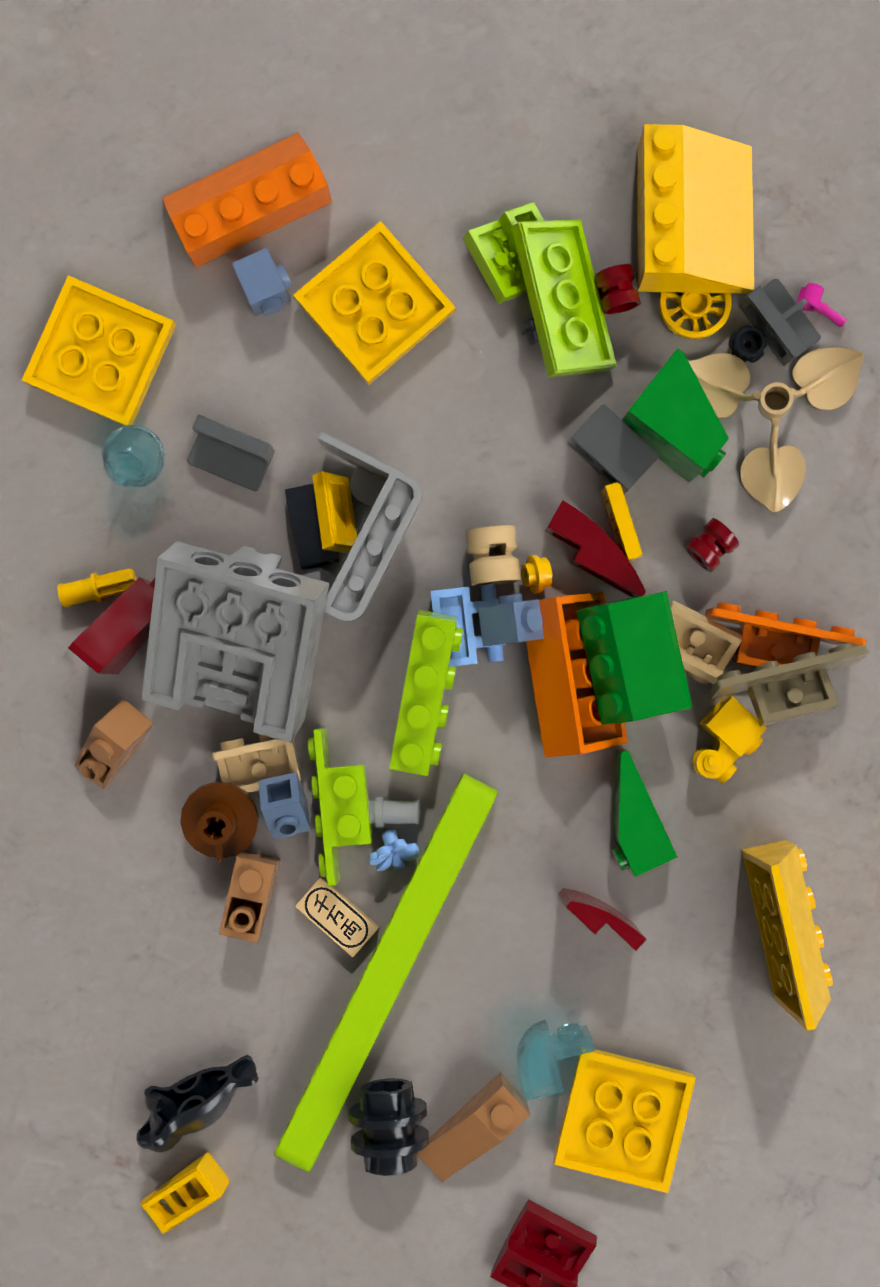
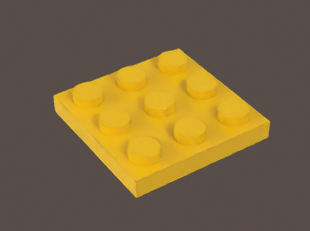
M382 221L377 223L293 295L297 303L368 385L374 382L456 312V307Z
M68 275L21 381L131 429L177 324L172 319Z
M580 1045L553 1156L554 1165L669 1193L696 1077L693 1073Z

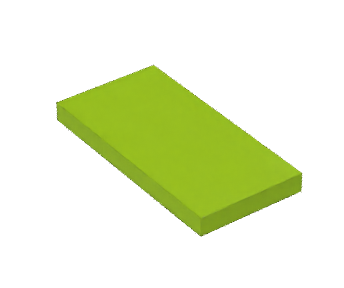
M581 219L516 223L511 228L547 376L557 377L610 371L617 367Z

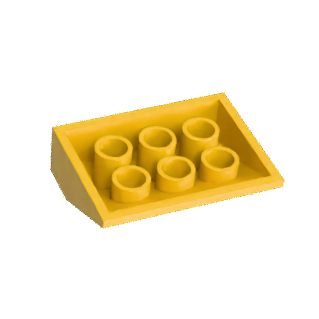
M644 124L637 147L638 292L750 294L754 291L752 146L685 125Z
M787 840L742 849L774 999L807 1031L814 1030L831 1001L828 987L833 986V979L827 963H823L820 948H824V939L820 927L817 924L814 925L811 910L816 908V903L811 888L809 886L806 887L803 872L807 871L805 855L801 848L797 849L796 844Z

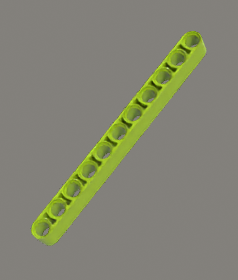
M465 773L461 776L289 1120L273 1156L307 1173L312 1169L496 799L497 789Z

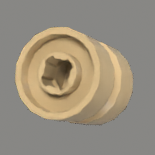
M489 526L466 531L468 554L474 556V560L469 564L471 586L498 585L521 580L519 559L512 556V552L517 548L515 526ZM489 549H495L497 556L489 557Z

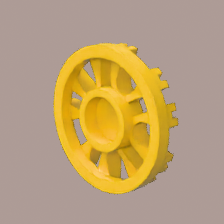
M661 292L659 313L662 321L667 325V329L672 331L674 335L677 334L692 341L708 338L715 334L725 324L731 312V293H722L715 297H711L709 293H682L681 297L675 292ZM666 299L675 300L678 303V307L667 310ZM724 303V308L711 307V304ZM680 312L683 316L674 322L671 317ZM707 314H714L721 319L713 326L707 319ZM701 319L704 331L699 330L697 320ZM689 320L691 322V331L680 327L683 321Z

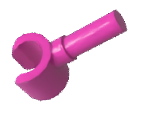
M808 283L806 287H801L797 303L804 298L808 302L802 310L809 312L817 311L839 327L845 324L846 318L821 301L824 292L822 286Z

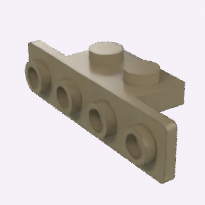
M846 643L830 649L829 654L816 657L815 652H808L793 658L792 663L780 666L777 661H771L757 666L755 672L743 675L740 670L730 671L717 677L718 681L709 690L711 699L748 690L760 727L835 709L839 703L827 671L857 664L869 653L867 645L853 648L852 644Z

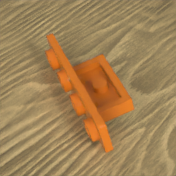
M718 603L717 608L705 610V616L712 620L741 625L739 634L742 635V642L736 650L734 663L757 667L771 661H777L780 666L792 663L793 658L808 652H815L817 657L820 642L834 645L850 643L853 648L866 644L865 638L856 637L855 630L846 627L832 626L831 631L816 628L817 622L794 618L792 624L778 621L779 614L756 610L755 616L740 613V606L729 603Z

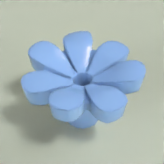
M391 829L382 833L384 846L369 855L370 864L376 865L377 871H384L391 864L393 870L398 871L406 867L404 860H416L419 857L420 850L417 844H406L404 839H398L396 830Z

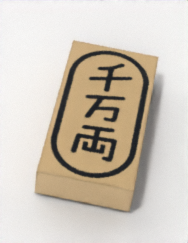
M321 876L295 905L302 914L351 957L358 953L379 928V925L334 886L328 887L327 880Z

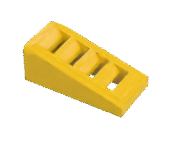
M207 1152L146 1196L140 1204L162 1234L221 1198L230 1180L213 1156ZM188 1182H190L192 1186L195 1188V1190L198 1192V1196L189 1186ZM175 1190H176V1192L179 1194V1196L182 1198V1200L185 1202V1204H186L185 1206H184L183 1203L180 1201V1199L177 1197V1195L174 1193ZM164 1198L173 1210L174 1214L172 1216L160 1201Z

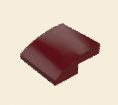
M563 888L558 893L565 907L595 935L607 923L635 951L647 940L632 921L600 899Z
M528 1199L498 1254L490 1277L508 1287H577L578 1274L596 1248L597 1236Z

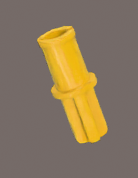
M130 568L103 575H98L94 572L91 573L90 578L58 584L59 600L65 608L93 600L101 603L104 602L105 597L125 592L137 580L134 570Z

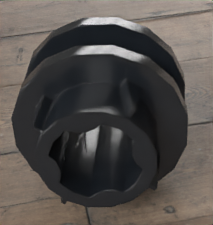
M387 1078L365 1083L361 1086L360 1102L349 1109V1122L354 1126L363 1128L351 1136V1150L355 1154L364 1157L366 1172L382 1176L407 1173L417 1166V1152L423 1150L429 1144V1131L425 1127L415 1124L427 1116V1103L420 1098L414 1097L412 1081Z

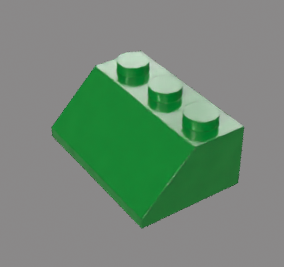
M667 591L606 602L576 610L602 725L633 722L692 708Z

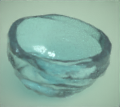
M128 425L112 431L102 447L101 454L104 470L112 481L123 487L146 486L158 478L164 467L165 453L162 442L151 430L142 426Z

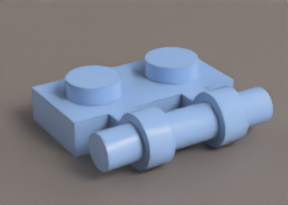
M495 584L480 586L482 601L475 602L470 601L469 587L430 591L433 612L457 616L456 627L463 629L459 652L451 651L448 666L478 664L476 648H483L482 636H474L472 614L479 613V607L499 604ZM506 644L484 646L487 647L489 662L504 661L502 645Z

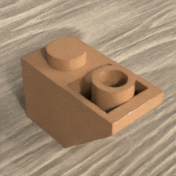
M125 699L121 700L93 726L74 766L80 770L84 778L96 783L104 790L141 746L154 723Z
M242 851L236 857L219 935L254 943L259 942L273 896L281 859L248 851Z

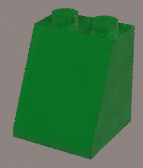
M677 348L628 410L622 421L658 453L659 459L690 482L698 475L704 478L709 471L712 472L726 455V452L721 448L728 441L729 437L684 352Z

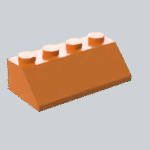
M299 132L162 198L172 223L196 268L332 203L329 186L312 151Z
M604 592L558 596L539 600L544 639L526 641L545 758L581 755L628 743L625 722L601 724L576 611L606 603Z

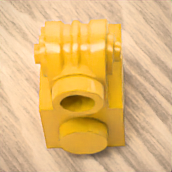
M723 696L699 723L714 738L713 750L708 748L696 750L691 759L692 768L703 777L715 779L721 784L725 783L737 770V766L733 763L744 753L747 756L752 754L764 740L761 735L767 727H760L758 719L733 696Z

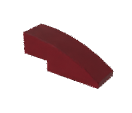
M562 500L544 532L577 549L571 564L631 598L644 595L646 590L636 570L617 544L589 517Z

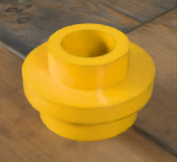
M529 555L526 559V564H523L521 567V577L524 586L529 587L534 594L541 593L544 588L551 586L552 569L546 557L539 558L537 555Z

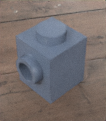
M268 248L232 263L255 316L262 313L264 316L275 314L284 308L285 303L290 301L286 288L292 286L283 264L275 266Z
M522 594L506 595L499 597L498 605L478 608L483 647L544 639L539 600L523 601Z
M297 772L259 780L261 812L272 839L290 837L298 833L311 831L308 801Z

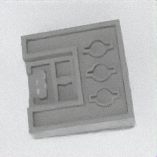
M176 541L157 559L142 700L178 711L184 704H188L201 709L209 706L240 715V720L254 723V733L291 743L306 717L329 583L278 569L282 556L273 553L260 554L254 548L243 546L229 556Z

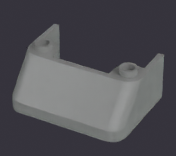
M321 431L318 439L323 450L357 466L350 479V490L354 498L370 507V510L337 575L322 568H311L305 571L302 576L328 582L329 589L324 612L341 621L352 622L362 617L367 610L420 506L422 492L419 483L413 477Z

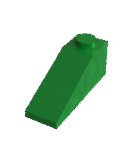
M621 748L615 752L613 837L618 847L613 848L612 852L621 870L628 868L629 872L634 877H637L678 858L629 751Z

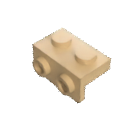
M673 600L670 607L684 670L688 671L690 677L700 683L708 684L710 682L715 684L718 681L717 677L723 674L724 669L742 642V635Z
M258 734L260 742L245 745L243 738L220 743L222 751L212 753L213 761L217 760L221 782L232 783L245 790L246 793L259 790V780L297 772L300 781L303 780L294 739L289 743Z

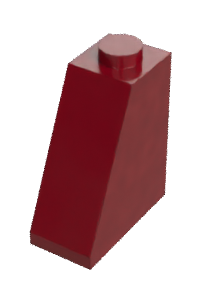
M139 577L70 644L68 649L98 674H119L149 638L155 577L151 582Z

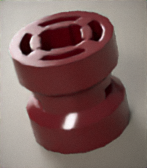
M631 264L614 265L596 273L597 287L602 290L604 296L601 304L605 315L627 312L641 304L639 293L633 288L632 281L635 276Z
M712 518L703 527V533L699 537H692L684 547L697 564L706 571L712 572L720 564V558L724 554L732 553L739 546V541L727 526L721 521Z

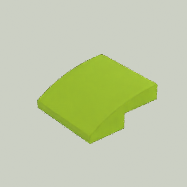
M534 202L506 211L499 220L468 230L462 238L498 305L527 293L511 227L518 222L544 221Z

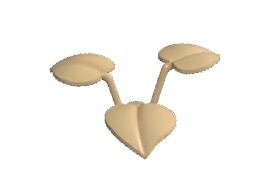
M830 347L811 351L797 361L792 371V378L801 388L800 390L789 388L784 383L775 382L767 385L762 393L755 391L752 394L743 393L750 384V372L745 362L737 356L718 353L689 361L718 418L732 416L737 409L739 400L744 402L758 401L760 414L764 418L771 420L770 449L759 447L750 451L742 461L740 468V478L744 489L770 512L777 513L794 500L802 487L806 474L805 460L798 448L791 445L777 448L780 419L788 413L793 403V397H802L805 394L809 404L819 410L831 411L845 405L857 388L864 360L862 352L843 347Z

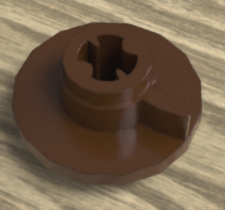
M216 781L200 786L189 795L181 811L180 824L185 839L196 851L207 857L217 858L218 862L221 863L223 858L238 855L250 845L258 830L259 815L255 802L245 790L232 783Z

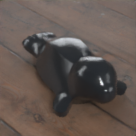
M245 1055L228 1066L203 1069L169 1087H148L144 1094L153 1107L146 1123L137 1132L136 1140L141 1148L150 1149L154 1152H165L172 1149L181 1140L182 1136L196 1133L215 1123L228 1108L238 1088L252 1086L258 1082L257 1068L252 1057Z

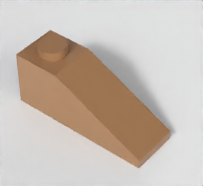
M500 1072L429 1138V1144L423 1150L418 1151L417 1155L443 1182L501 1143L530 1116L526 1098Z

